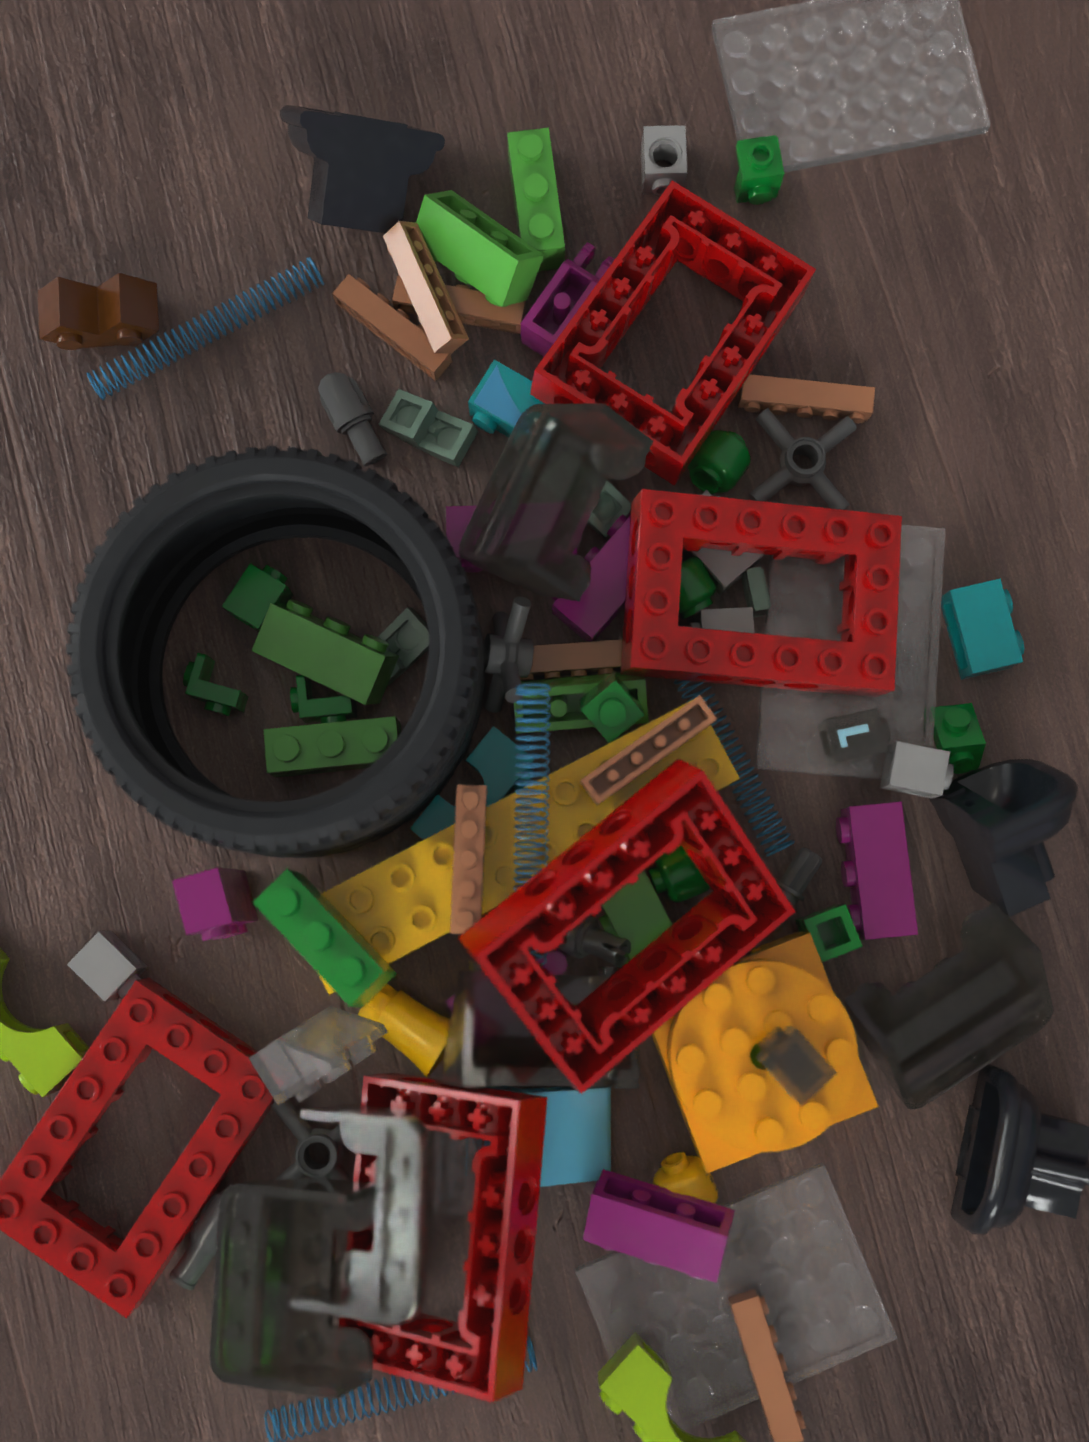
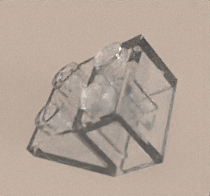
M329 1006L251 1056L249 1060L277 1105H280L293 1095H295L298 1102H301L323 1087L318 1079L322 1078L325 1084L331 1083L352 1068L348 1059H351L353 1064L356 1065L376 1052L377 1048L373 1042L388 1031L384 1024Z

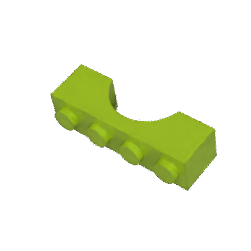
M0 948V1059L6 1062L10 1061L21 1073L18 1077L22 1085L32 1094H40L43 1098L58 1092L64 1086L88 1051L89 1046L68 1023L48 1029H37L21 1023L10 1013L2 995V978L10 958Z
M636 1332L630 1336L598 1372L599 1388L602 1389L599 1392V1396L614 1413L619 1415L624 1411L635 1422L633 1429L643 1442H747L736 1430L720 1437L702 1438L691 1435L681 1429L666 1410L667 1393L672 1380L669 1365Z

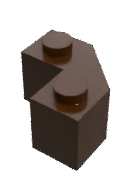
M118 273L96 287L57 277L38 290L39 339L56 343L58 348L77 350L89 347L137 346L142 344L143 340L159 332L157 283Z

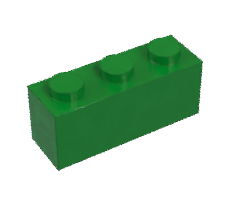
M287 868L253 902L349 1007H364L397 974L302 873Z

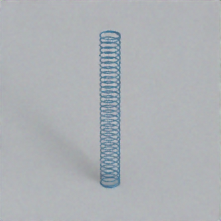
M311 257L307 258L306 262L309 268L308 270L302 262H299L302 274L296 266L292 265L295 278L288 269H285L288 282L281 273H278V277L282 285V288L277 282V280L273 276H271V281L276 293L274 292L270 284L266 280H264V285L269 297L267 296L263 288L259 284H257V289L262 301L260 300L256 292L253 290V288L250 287V293L252 295L255 305L253 304L247 293L243 291V297L248 306V309L246 308L238 295H235L241 313L239 312L231 299H228L229 305L232 309L235 319L226 307V305L223 302H221V306L223 308V311L226 315L229 324L227 323L219 309L216 306H214V310L216 312V315L219 319L222 328L220 327L212 313L209 310H207V314L209 316V319L213 325L215 332L213 331L205 317L200 313V318L202 320V323L206 329L208 336L206 335L198 321L193 317V322L196 326V329L200 335L201 340L199 339L191 325L188 323V321H185L194 344L192 343L184 329L181 327V325H178L179 330L183 336V339L187 345V348L180 340L179 336L176 334L174 329L171 328L172 334L177 342L180 352L175 347L167 333L164 332V336L170 346L173 356L168 351L160 337L157 336V340L164 352L166 360L163 358V356L161 355L153 341L149 340L160 363V366L156 362V360L154 359L146 345L142 343L143 348L150 360L153 369L144 359L139 349L135 347V350L143 364L146 373L139 366L131 352L128 351V354L136 368L138 376L132 370L124 356L121 355V358L129 372L131 380L127 377V375L125 374L117 360L114 358L113 360L123 378L124 384L120 381V379L115 374V372L113 371L108 362H106V364L116 382L117 388L110 381V379L108 378V376L106 375L101 366H99V368L109 386L110 392L103 385V383L101 382V380L99 379V377L93 369L92 372L101 388V391L93 377L90 375L89 372H87V377L90 383L92 384L94 390L96 391L100 399L105 400L106 396L104 390L110 396L113 395L111 386L117 392H120V387L117 380L124 388H127V383L124 376L132 385H134V379L131 372L139 381H141V375L138 368L146 377H148L149 374L145 364L148 366L151 372L155 374L156 370L152 360L155 362L158 368L162 370L163 366L158 354L165 362V364L167 366H170V362L165 350L172 358V360L174 362H177V358L172 346L179 354V356L184 359V354L179 342L186 350V352L189 355H191V350L186 338L193 346V348L196 351H198L199 349L193 334L200 342V344L205 348L206 345L200 333V330L207 338V340L212 344L213 341L207 329V326L212 331L214 336L218 340H220L219 334L213 323V320L215 321L223 335L227 336L226 330L223 326L220 316L222 317L230 331L234 333L233 326L226 313V310L239 329H241V325L233 309V306L240 315L241 319L244 321V323L248 325V321L245 317V314L242 310L239 301L247 311L250 318L255 322L254 315L252 313V310L248 304L246 297L248 298V300L250 301V303L252 304L260 318H262L261 311L258 307V304L255 300L253 293L259 300L260 304L262 305L266 313L269 314V310L267 308V305L264 301L260 289L262 290V292L264 293V295L266 296L267 300L269 301L274 310H276V306L270 295L267 285L273 292L274 296L276 297L280 305L283 307V302L277 291L275 283L280 288L286 300L289 303L291 301L283 285L281 277L290 289V291L292 292L295 299H298L295 290L292 286V283L289 279L288 273L297 285L302 295L304 296L305 294L298 280L295 269L304 281L308 290L312 292L310 285L307 281V278L304 274L302 266L305 268V270L311 277L315 286L319 288L316 279L313 275V272L311 270V267L309 265L310 262L319 281L322 285H324V281L315 263L313 262Z
M675 680L673 683H683L677 691L681 692L689 689L681 697L682 699L692 697L687 702L693 700L694 698L701 695L702 693H704L712 687L709 686L694 694L685 696L687 693H689L699 685L703 684L704 682L696 683L684 689L681 688L690 681L682 680L676 682L677 680ZM715 693L703 698V700L707 701L715 696ZM719 701L709 704L708 707H713L714 705L718 704ZM723 708L714 711L713 714L716 715L717 713L722 711ZM727 715L718 718L711 726L725 719ZM727 723L718 728H715V733L717 734L721 730L731 725V723ZM735 730L717 736L720 738L719 741L734 733ZM739 737L722 743L723 748L737 741ZM738 745L734 748L726 750L725 752H730L727 754L729 756L730 754L740 749L743 745ZM747 752L729 758L730 760L734 759L731 763L746 755ZM751 759L733 765L734 767L739 766L735 770L737 771L749 763ZM755 767L738 772L737 774L743 773L739 778L751 772ZM755 774L740 781H737L735 783H732L729 786H733L745 780H748L736 789H734L732 791L733 794L754 786L753 788L746 791L736 799V801H740L742 799L757 794L756 796L742 804L740 808H745L759 801H762L761 803L757 804L756 806L745 812L744 816L767 808L761 813L751 818L748 821V823H752L754 821L771 815L758 825L754 826L752 830H756L776 822L769 828L765 829L764 831L756 835V838H759L761 836L779 830L769 838L762 841L760 845H764L773 840L784 837L777 843L773 844L772 846L764 850V853H766L773 849H776L766 855V857H769L794 844L795 841L791 840L778 845L779 843L787 839L790 836V833H786L773 838L774 836L782 832L784 829H786V826H781L773 830H770L771 828L779 824L782 821V818L770 821L768 823L765 822L774 817L775 815H777L779 811H774L761 817H758L766 811H768L769 809H771L774 806L773 803L754 810L755 808H757L758 806L762 805L770 799L771 796H767L754 802H751L752 800L763 794L767 789H762L747 796H744L763 783L762 781L740 789L741 787H743L744 785L758 777L759 774Z
M520 684L515 687L517 690H521L516 691V694H540L547 696L548 699L541 701L516 700L515 703H540L547 705L548 708L542 710L516 709L515 712H540L547 714L548 717L542 719L516 718L515 721L527 723L540 721L547 723L548 726L543 728L516 727L515 730L522 732L544 731L548 735L543 737L516 736L515 739L521 741L544 740L548 744L543 746L522 744L516 745L515 748L520 750L544 749L548 753L543 755L530 753L516 754L515 757L520 759H547V762L543 764L531 762L516 763V767L535 768L542 766L547 768V771L543 773L518 771L515 775L520 777L542 775L547 777V780L543 782L518 780L515 781V784L520 786L542 784L547 786V789L543 791L517 789L514 792L520 795L543 793L547 795V798L541 800L523 797L517 798L514 801L520 804L543 802L547 806L545 808L521 806L516 807L514 810L521 813L544 811L547 815L545 817L518 815L514 819L521 822L544 820L547 824L544 826L517 824L514 828L523 831L545 829L547 832L544 835L529 832L515 834L514 837L517 839L528 840L542 837L546 839V842L543 844L532 841L514 843L515 847L537 848L543 846L546 848V851L518 850L514 852V855L519 857L544 855L546 860L522 858L515 860L514 864L520 866L545 864L547 866L545 862L548 860V856L545 853L549 851V848L546 846L549 842V839L546 837L549 830L545 827L549 825V821L545 818L549 816V813L546 811L549 807V804L546 802L549 798V795L546 793L549 790V786L546 782L550 778L546 773L550 769L545 765L550 760L545 756L550 751L545 747L550 744V741L545 738L550 736V732L545 729L550 727V723L545 720L550 718V714L545 711L550 709L551 706L545 702L550 700L551 697L545 693L550 691L551 687L545 684ZM522 686H543V687H547V688H545V689H523V688H518V687H522ZM520 782H531V783H530V784H522V783H520ZM518 791H533V792L523 793V792H518ZM517 800H535V801L526 802V801H517ZM517 809H536V810H517ZM521 817H531V818H537V819H517V818H521ZM519 826H533V827H537V828H518V827H519ZM517 835H535L536 837H519ZM529 843V844H537V845H535V846H520V845H517V844ZM519 852H533V853H538V854H534V855H521V854H516V853H519ZM517 861H535L538 863L522 864L517 863ZM533 867L514 869L515 873L521 875H532L541 871V869ZM530 869V870H537V872H528V873H526V872H517L516 870ZM517 876L514 878V881L517 883H526L527 881H519L516 879L532 878L533 876ZM523 884L516 885L513 889L517 890L516 888L521 887ZM536 950L530 951V953L533 956L539 957L535 958L536 960H540L542 958L545 959V962L541 963V965H544L547 962V959L545 958L547 952H545V955L542 956L540 954L534 953L538 952Z
M528 1336L527 1347L530 1369L526 1359L525 1366L531 1373L532 1363L537 1371V1362L531 1338ZM392 1374V1385L396 1396L395 1408L392 1406L389 1398L387 1380L383 1377V1385L387 1397V1411L382 1405L377 1379H375V1390L379 1401L378 1413L374 1409L371 1388L367 1381L366 1389L371 1405L370 1416L365 1410L362 1388L358 1383L357 1388L362 1406V1418L357 1414L354 1392L350 1386L349 1394L354 1410L353 1421L348 1415L345 1392L341 1388V1400L345 1411L344 1423L340 1419L338 1400L335 1391H333L332 1399L337 1415L336 1425L331 1420L328 1396L324 1393V1405L329 1419L327 1428L322 1422L321 1404L319 1397L316 1396L315 1404L320 1420L319 1430L314 1425L312 1404L310 1399L307 1398V1410L312 1424L310 1433L305 1427V1413L300 1400L298 1402V1410L303 1426L302 1435L297 1430L296 1412L292 1403H290V1416L295 1429L294 1437H291L289 1434L288 1416L283 1405L281 1407V1415L286 1431L285 1440L280 1435V1422L276 1408H273V1416L270 1410L267 1409L265 1412L266 1433L269 1442H276V1432L278 1435L277 1442H279V1439L282 1442H286L288 1437L294 1440L296 1434L299 1437H303L305 1432L311 1435L313 1428L318 1433L322 1427L328 1430L330 1423L334 1428L338 1426L339 1422L345 1425L347 1418L351 1423L355 1421L356 1417L362 1421L364 1413L368 1418H371L372 1412L379 1416L381 1408L385 1413H388L389 1406L392 1410L396 1411L398 1403L401 1408H405L406 1400L410 1406L414 1405L415 1398L421 1404L423 1395L427 1401L431 1400L432 1393L438 1399L440 1390L444 1396L448 1395V1390H446L445 1394L443 1389L438 1387V1396H436L432 1385H429L428 1399L422 1383L419 1382L421 1387V1401H419L414 1389L413 1380H410L413 1394L411 1404L406 1393L404 1378L400 1377L404 1392V1406H402L397 1393L395 1377ZM267 1412H269L273 1424L274 1441L268 1429ZM275 1413L277 1417L278 1428L276 1424Z

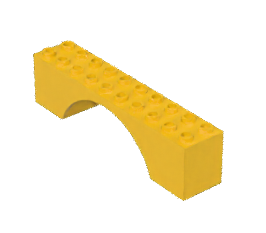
M691 701L547 775L550 778L546 782L549 786V790L546 791L549 795V798L546 800L549 804V807L546 809L549 816L545 818L549 821V825L545 827L549 830V833L546 835L549 839V842L546 844L549 851L545 853L548 856V860L545 862L547 865L677 759L702 769L717 792L740 779L714 729L710 725L598 806L595 805L580 784L581 779ZM544 777V778H542V779H540V780H538V781H540V782L546 781V780H547V777ZM541 784L535 786H526L522 789H536L543 791L547 789V786ZM518 791V792L530 793V792H533V791ZM513 793L486 807L482 914L494 909L516 891L513 889L514 886L525 884L515 882V877L536 875L517 874L514 872V869L533 867L542 870L546 866L545 864L535 866L514 864L515 860L522 858L546 860L544 855L536 857H519L514 855V852L518 850L546 851V848L543 846L537 848L515 847L514 843L520 841H532L542 844L546 842V839L543 837L528 840L517 839L514 837L515 834L529 832L544 835L547 832L545 829L530 831L515 829L514 826L517 824H535L540 826L547 824L544 820L521 822L515 820V816L533 815L545 817L547 813L544 811L521 813L516 812L514 809L521 806L545 808L547 804L543 802L520 804L514 800L523 797L542 800L547 798V795L543 793L535 795ZM517 800V801H526V802H529V801H535V800ZM517 809V810H536V809ZM521 817V818H517V819H537V818ZM455 824L321 893L388 965L450 932ZM519 826L518 828H537V827H533V826ZM517 835L519 837H536L535 835ZM522 843V844H517V845H520V846H535V845H537V844ZM519 852V853H516V854H521V855H534V854H538V853H533V852ZM517 861V863L522 864L538 863L535 861ZM530 869L516 870L517 872H526V873H528V872H537V870H530ZM519 878L516 880L528 881L531 878ZM319 974L328 994L334 993V989Z

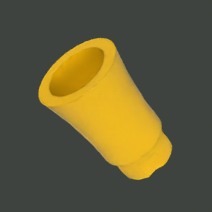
M386 984L358 1012V1016L364 1022L374 1027L373 1031L404 1054L427 1078L444 1059L462 1030L460 1023L440 1015L404 991L400 990L398 992L389 984Z

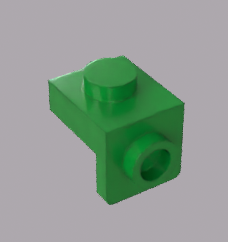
M772 135L739 140L736 144L739 165L734 186L736 203L749 202L753 205H759L770 201L772 198H777L785 175L778 137Z
M198 652L195 662L190 661L184 673L183 685L187 687L185 694L195 700L206 702L204 710L216 714L229 716L231 709L244 713L249 696L240 690L209 682L215 660L206 654Z
M296 675L297 687L290 688L291 707L293 713H299V718L305 723L320 722L321 724L357 718L356 701L347 696L313 699L311 680L303 675Z
M973 704L929 707L927 720L936 748L950 752L948 764L953 765V773L962 774L978 769L986 742Z

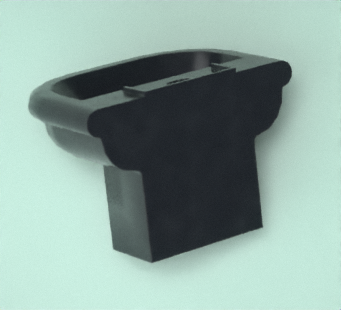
M285 105L280 110L281 119L288 124V135L293 146L298 151L314 158L308 219L321 225L379 233L388 232L398 221H403L409 176L426 171L432 164L436 151L442 150L445 146V139L442 134L410 127L399 122L293 105Z
M1010 759L984 766L952 780L949 789L943 791V796L929 798L943 826L954 838L972 890L1009 917L1051 899L1045 882L1053 879L1055 873L1044 841L1058 834L1069 822L1073 807L1072 803L1076 800L1078 793V784L1070 775L1042 761Z
M991 1064L982 1065L978 1073L973 1103L968 1108L955 1173L958 1179L951 1209L952 1218L970 1233L981 1235L987 1234L992 1228H1003L1011 1225L1021 1215L1024 1207L1076 1219L1082 1189L1085 1185H1089V1126L1077 1121L1041 1113L1035 1096L1024 1085L1018 1083L1010 1071Z

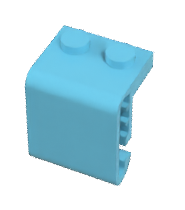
M502 1084L485 1085L488 1088L548 1097L540 1187L598 1181L603 1169L611 1171V1086L592 1085L580 1094L577 1089L567 1086L521 1089ZM484 1140L483 1146L491 1145V1141Z

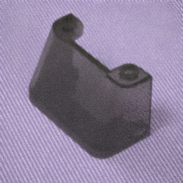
M468 962V970L459 971L442 1065V1084L458 1087H485V1085L573 1086L553 1063L477 962ZM598 967V975L594 976L553 975L557 981L554 985L576 1006L622 967ZM640 1045L591 1087L612 1086L616 1089H639Z

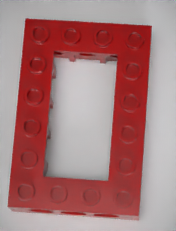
M672 180L535 368L530 395L675 486L804 296L816 269ZM679 261L742 300L743 304L732 325L727 323L724 327L718 344L710 357L705 355L702 359L696 376L688 389L682 388L677 396L672 412L669 413L655 404L652 396L648 394L645 397L617 380V374L610 370L606 373L601 370V367L672 267Z
M641 489L631 503L621 675L878 697L895 691L902 516ZM701 548L731 551V555L740 556L744 552L774 555L773 559L783 560L785 557L815 559V564H830L845 555L844 580L839 583V591L843 592L842 623L837 625V634H841V641L678 626L682 550L698 552Z
M677 759L464 932L458 939L560 1072L582 1094L796 911L705 772L696 766ZM681 844L712 892L579 1004L574 1006L554 985L557 981L553 975L535 959L528 948L531 946L539 952H550L564 942L562 939L564 935L590 914L593 916L597 915L601 911L599 906L627 883L633 885L639 880L637 875L663 853L669 855Z
M151 978L135 980L0 1178V1230L127 1319L142 1304L189 1233L190 1227L208 1200L215 1194L271 1110V1105L277 1101L293 1075ZM153 1048L221 1096L125 1239L121 1240L114 1235L116 1231L109 1225L104 1228L78 1210V1203L73 1200L70 1202L65 1201L49 1190V1188L62 1181L73 1168L70 1163L85 1141L95 1136L99 1130L96 1125L110 1104L120 1099L125 1091L121 1088L136 1066L146 1061Z
M400 1073L363 1075L336 1359L492 1403L523 1389L548 1097ZM427 1131L450 1133V1139L456 1140L478 1138L491 1141V1145L478 1149L472 1162V1172L476 1174L472 1211H468L467 1221L471 1222L468 1260L463 1262V1271L467 1272L464 1308L459 1311L458 1322L410 1310Z

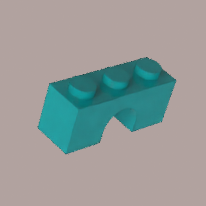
M494 726L466 759L468 765L482 776L484 786L487 787L486 807L507 797L513 789L517 790L526 787L516 785L515 781L532 780L533 777L515 775L518 771H533L530 768L516 767V763H535V759L516 758V754L527 752L516 749L515 746L517 744ZM437 795L410 829L425 840L455 824L456 806L449 804L441 796Z

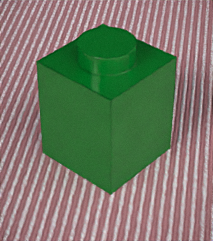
M250 563L222 607L231 616L259 632L270 603L287 604L294 594L285 585L288 578L269 565H265L263 570Z
M612 672L579 699L580 710L608 743L614 741L645 715L641 703L615 672Z
M834 904L795 919L800 932L811 934L821 962L863 947L846 904Z

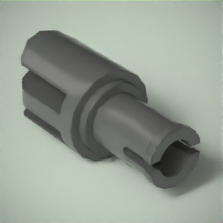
M337 372L327 374L320 381L318 392L323 408L336 432L343 435L348 434L364 467L380 461L387 456V452L383 449L370 424L374 412L360 386L346 374Z
M589 915L567 933L566 943L563 942L555 948L576 958H584L591 954L612 963L616 967H621L628 958L613 952V949L617 948L630 954L631 942L626 938H620L601 930L598 920L594 916Z
M226 1189L213 1195L208 1200L188 1231L192 1242L175 1268L169 1273L171 1279L179 1286L187 1290H193L213 1257L227 1254L238 1237L239 1226L248 1220V1214L251 1211L250 1199L243 1191Z

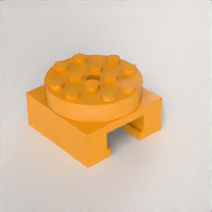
M795 932L751 949V954L740 958L651 1034L696 1154L707 1174L761 1152H777L798 1147L819 1136L831 1125L878 1107L858 1056V1045L852 1022L844 1006L832 990L810 933ZM762 1041L769 1042L774 1047L772 1048L770 1060L765 1063L766 1068L762 1065H753L750 1057L753 1046Z

